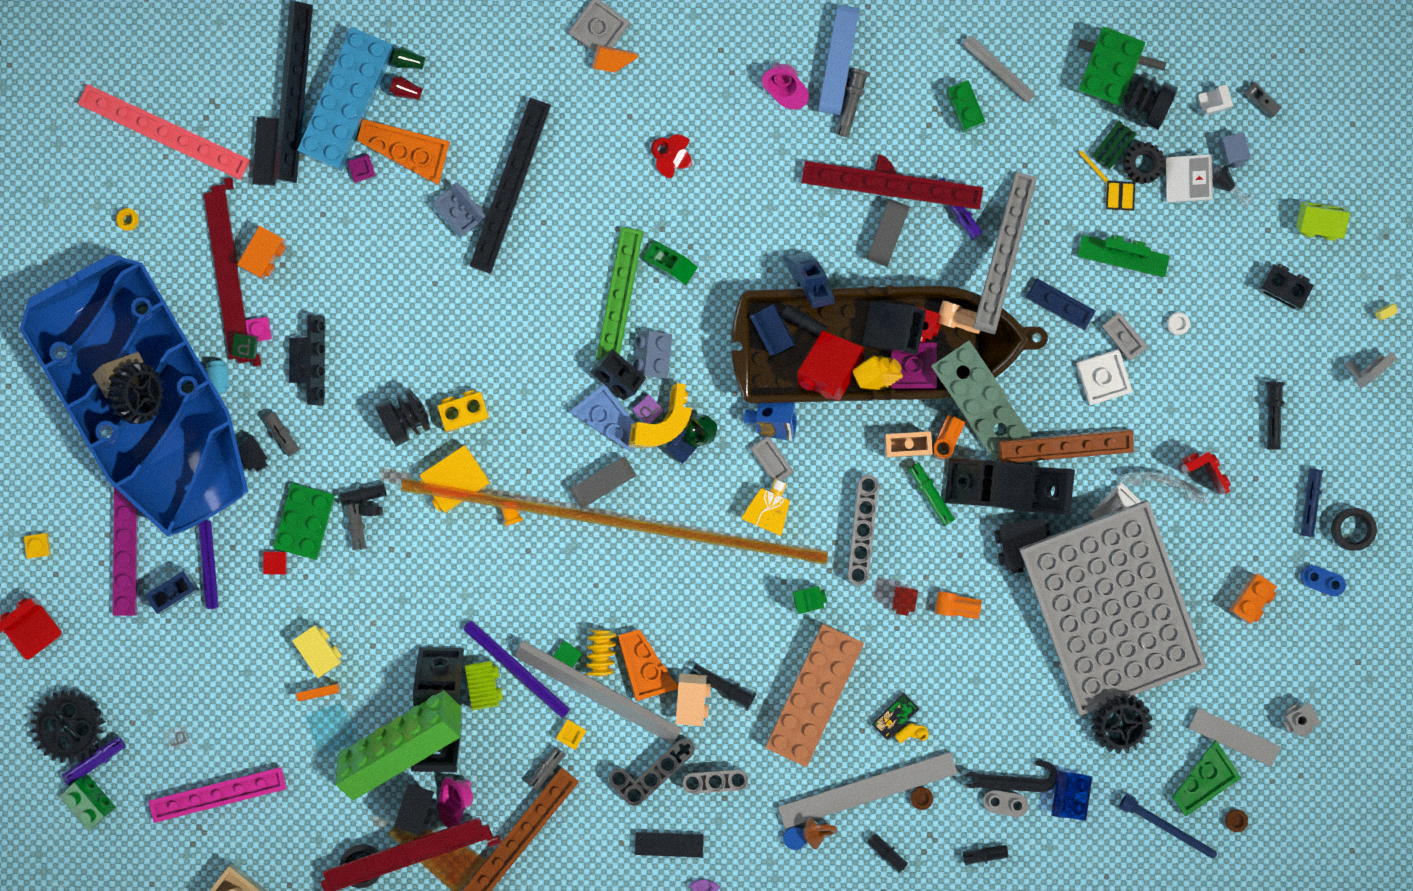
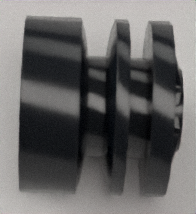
M1143 71L1140 77L1134 81L1126 97L1123 115L1128 117L1134 108L1136 112L1133 120H1137L1143 112L1146 114L1144 125L1159 130L1174 100L1178 87L1164 81L1159 89L1154 88L1156 83L1155 76L1152 77L1147 85L1145 81L1148 73Z
M410 387L404 390L408 400L405 401L402 395L397 393L398 405L395 406L389 398L375 405L378 415L396 447L410 440L408 433L410 428L417 436L421 435L418 424H421L426 432L431 430L428 414L421 400L413 393Z

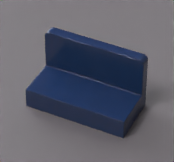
M775 304L750 315L770 356L776 355L795 345Z

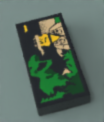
M903 692L872 725L888 741L920 708Z

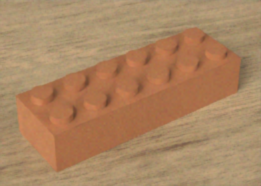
M821 624L765 745L766 749L800 765L808 766L864 645L863 642Z

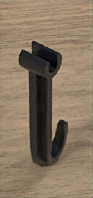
M1037 760L1035 761L1036 766L1047 768L1050 771L1047 779L968 772L964 776L972 777L974 781L972 784L966 783L963 786L968 789L987 788L1048 792L1057 784L1058 771L1050 762Z

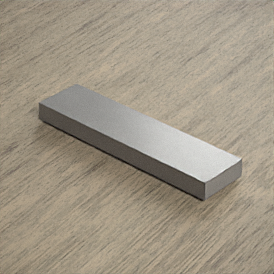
M1199 708L1196 709L1188 727L1190 730L1216 740L1218 743L1272 767L1281 746Z

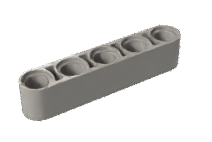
M872 475L863 476L857 484L847 578L853 585H863L869 577L879 482ZM865 479H870L874 483V489L871 492H867L862 488V482ZM864 501L869 502L872 506L869 514H863L859 510L860 504ZM860 524H866L869 528V534L865 537H861L857 533V527ZM858 546L864 547L867 551L864 559H857L854 555V551ZM855 569H861L864 573V578L860 582L852 579V572Z

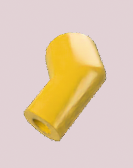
M910 723L894 736L901 744L909 737L925 741L929 737V732L923 725Z

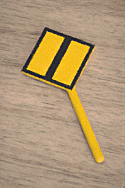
M1082 150L1079 151L1081 157L1107 184L1105 209L1134 211L1135 182L1109 181Z

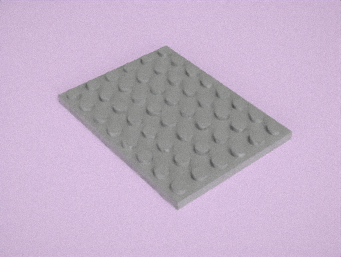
M1148 500L1019 548L1074 704L1080 716L1099 709V702L1106 704V696L1113 700L1115 693L1120 698L1123 693H1127L1130 697L1131 695H1136L1206 668L1200 646Z

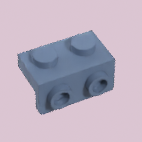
M457 182L431 204L460 239L477 227L485 217L480 205L474 203L469 197L467 190Z
M638 331L635 339L636 354L633 367L646 377L668 379L672 334Z

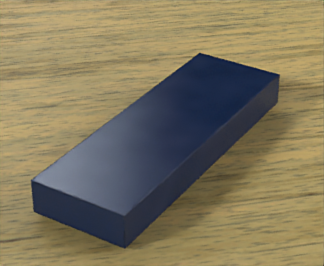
M1036 278L1026 296L1027 300L1083 331L1086 330L1096 310Z

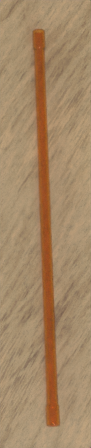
M403 478L401 491L407 493L426 494L789 557L826 565L828 558L827 551L810 548L803 549L429 484Z

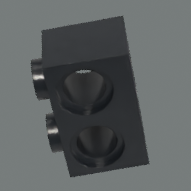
M1282 264L1270 266L1257 291L1296 311L1301 310L1314 286L1309 283L1310 279L1301 274L1295 276L1289 273L1290 269ZM1273 275H1278L1281 278L1282 283L1279 287L1273 285ZM1294 285L1301 288L1302 293L1300 297L1293 295L1292 287Z
M614 349L601 355L590 371L592 375L623 401L633 396L646 379L642 373Z

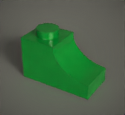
M654 240L643 257V260L685 286L698 268L684 255Z
M819 586L792 592L797 614L824 608L823 603H827L825 590H820Z

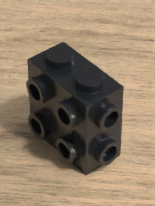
M1044 518L998 525V530L994 531L996 544H1000L1001 553H998L999 565L1004 566V570H1010V574L1024 572L1025 564L1019 548L1050 536L1049 523H1045Z

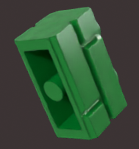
M969 80L949 87L946 94L957 121L960 122L959 126L962 133L983 126L986 121Z

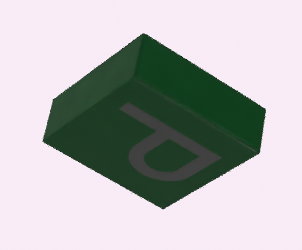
M234 333L232 356L256 359L258 336Z

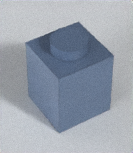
M1244 132L1222 137L1219 140L1225 165H1232V169L1245 166V162L1251 159Z

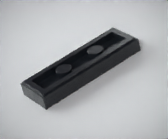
M257 117L253 185L276 186L277 180H273L279 118Z
M636 832L635 855L703 858L704 834Z

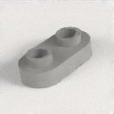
M990 790L983 797V805L991 813L1021 817L1026 814L1029 808L1027 799L1016 793ZM996 797L999 799V804L993 806L991 800ZM1017 801L1021 803L1019 810L1013 808L1014 803Z

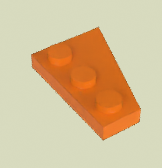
M640 629L617 635L635 701L678 689V685L661 663Z

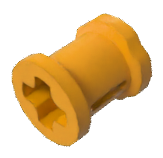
M517 499L498 505L505 519L504 526L524 520L523 517H520L516 505Z

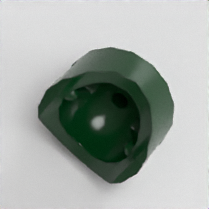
M706 414L691 417L687 426L686 442L692 447H700L712 443L717 432L716 422Z

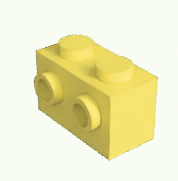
M314 625L292 640V642L316 677L321 678L343 663L340 659L343 655L336 645L331 646L327 640L330 636L323 626L319 628L318 625Z

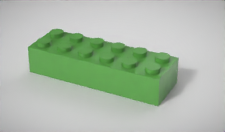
M443 690L437 695L431 696L422 704L414 706L402 716L396 717L387 725L379 727L367 737L359 739L352 746L344 748L338 753L335 785L354 801L459 739L461 733V706Z

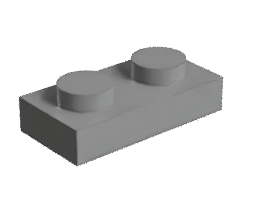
M1120 312L1101 326L1129 362L1148 348Z

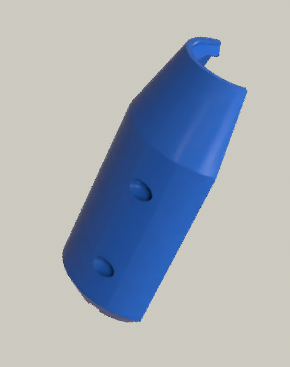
M110 254L78 271L72 277L62 280L28 299L20 330L106 479L167 537L177 535L200 524L226 509L248 493L230 412L143 263ZM141 307H148V311L145 314H138L136 312ZM58 352L67 353V355L62 359H58L54 356ZM135 352H139L144 364L154 367V371L160 372L158 378L163 379L161 387L165 388L162 391V396L165 399L161 400L163 407L158 409L159 415L153 416V420L146 421L143 424H129L127 421L120 420V416L114 414L115 409L109 407L112 400L105 398L92 375L103 364ZM187 384L194 386V390L191 393H185L181 388ZM111 430L113 434L109 438H103L100 432Z

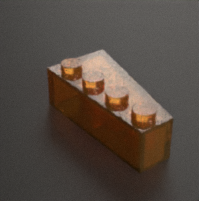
M393 828L388 833L399 844L417 839L393 831ZM427 829L425 834H420V837L432 834L434 832ZM463 847L420 863L452 891H460L487 859Z

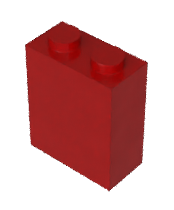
M822 331L797 372L798 384L806 390L820 393L827 399L840 401L854 377L852 370L864 361L863 347Z

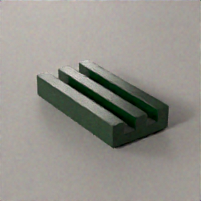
M1120 120L1091 156L1108 170L1111 169L1137 134L1135 131L1130 130L1127 125L1122 124L1123 122ZM1118 128H1120L1122 132L1112 143V145L1109 147V149L1106 151L1103 157H1099V153L1102 151V149L1105 147L1108 141L1112 138V136L1115 134ZM1127 133L1129 137L1112 160L1107 163L1105 160Z

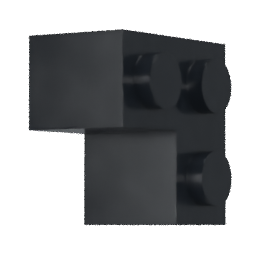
M408 783L393 831L419 838L421 833L425 834L429 821L425 820L426 816L432 815L437 800L432 798L434 791Z

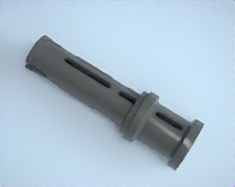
M851 68L850 70L852 75L849 85L845 87L847 95L835 134L849 138L860 97L865 94L863 89L866 79L870 76L869 72L857 68Z

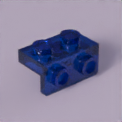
M1058 771L1051 816L1086 821L1092 776Z

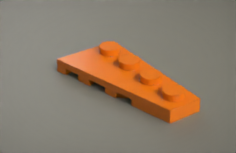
M362 119L357 138L359 143L439 186L450 141Z

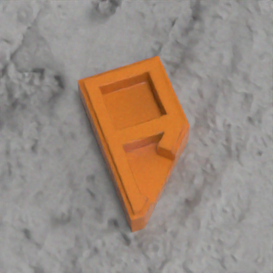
M598 45L592 67L615 73L637 59L638 54L632 51Z
M340 683L296 693L297 701L300 702L340 693Z

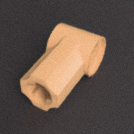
M942 301L937 323L952 328H962L977 334L980 332V330L973 329L976 312L964 309L962 306L948 301Z

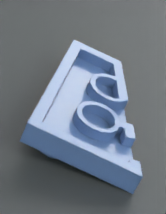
M604 384L569 411L628 451L633 448L629 447L631 425L635 422Z

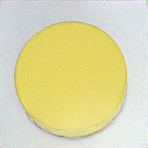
M1391 303L1374 313L1377 319L1381 321L1395 315L1398 312V308L1395 303Z

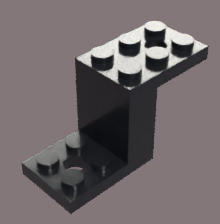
M949 458L945 503L985 506L1020 512L1070 515L1075 470L1034 467L991 460ZM967 478L968 482H967V485H966V487H965L964 482H965V479ZM1054 486L1055 492H1054V494H1053V496H1052V495H1051V489H1052V487Z
M419 647L413 686V707L422 704L431 696L437 695L444 690L461 706V733L459 739L438 750L439 754H431L411 766V772L457 773L462 734L461 679L464 648Z

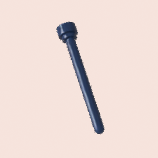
M1126 793L1118 807L1125 813L1130 812L1132 814L1134 812L1210 858L1217 856L1216 850L1138 805L1139 802L1136 801V797Z

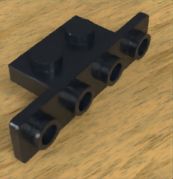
M320 315L307 316V337L289 338V383H307V405L324 406L326 325L325 317Z

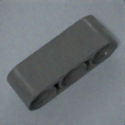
M892 199L888 200L866 258L867 260L888 267L910 206Z
M624 456L578 483L569 491L580 509L634 478L636 473Z

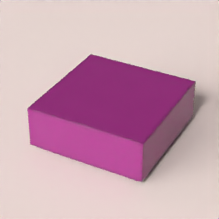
M369 154L347 161L355 184L376 177Z

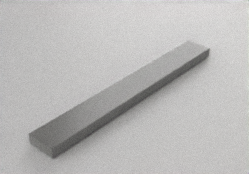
M1015 172L973 329L991 334L996 332L1037 177Z
M522 641L515 655L519 660L671 744L675 742L681 731L680 727L527 642Z
M948 752L778 806L786 829L807 822L810 818L814 820L958 773L952 754Z

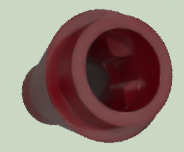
M394 76L388 93L393 94V97L419 101L423 88L402 76Z

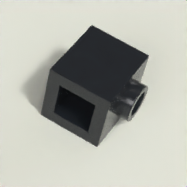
M252 436L238 446L244 471L248 469L250 472L256 471L259 473L268 467L267 462L271 458L256 437Z

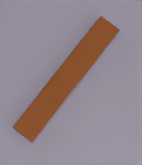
M1122 429L998 440L999 461L1018 463L1134 452L1133 430Z

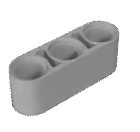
M742 769L696 771L687 773L683 778V788L691 794L740 791L746 788L748 784V776ZM737 773L742 774L745 778L744 783L740 786L734 785L731 781L733 775ZM718 775L721 777L722 783L719 787H712L709 784L711 776ZM689 777H696L699 780L697 788L690 789L687 786L686 781Z

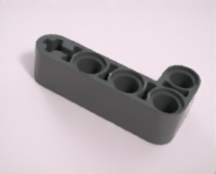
M688 738L679 739L636 780L624 768H615L609 775V783L626 803L631 806H638L692 757L695 750L694 743ZM681 743L683 745L688 743L690 745V753L683 752L679 756L682 761L678 762L676 756L670 752L674 750L676 754L681 749L679 746ZM671 758L675 764L673 769H663L661 765L662 760ZM616 772H621L625 775L626 780L623 784H616L613 781V775ZM647 774H655L658 782L653 786L646 784L645 776ZM631 789L640 791L641 798L638 801L629 799L628 792Z

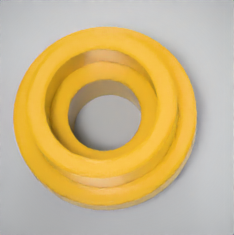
M125 208L118 212L116 223L122 230L131 231L138 226L139 216L133 209ZM126 216H131L132 218L129 224L124 222Z

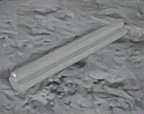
M969 36L964 41L963 46L1025 102L1028 103L1034 97L1035 93L973 36Z

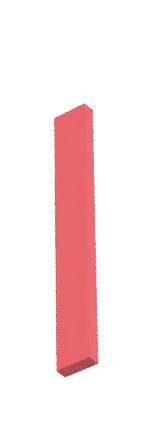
M89 84L86 85L78 102V105L236 179H242L250 163V159Z

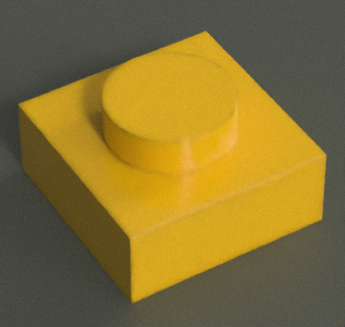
M48 533L24 536L27 559L51 556Z
M567 719L556 739L576 750L587 730Z

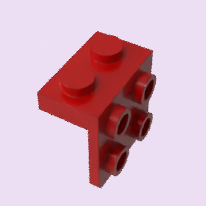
M1210 451L1200 454L1196 452L1182 458L1183 463L1178 465L1182 473H1189L1204 466L1219 494L1230 492L1229 487L1231 483L1226 474H1221L1218 468L1220 462L1215 454L1211 455Z
M25 597L16 604L17 609L11 613L7 611L0 616V633H5L26 660H30L62 635V631L37 598L28 599Z

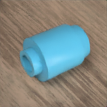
M225 361L207 362V368H205L207 375L218 394H224L225 390L230 388L228 367L225 365Z

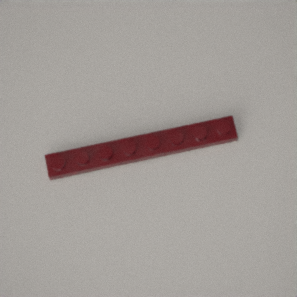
M805 161L801 182L802 184L976 210L981 208L984 187L810 161Z

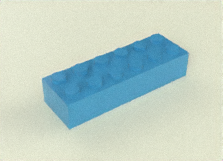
M353 27L350 28L297 151L301 155L342 172L359 134L362 119L366 118L395 49L393 44Z

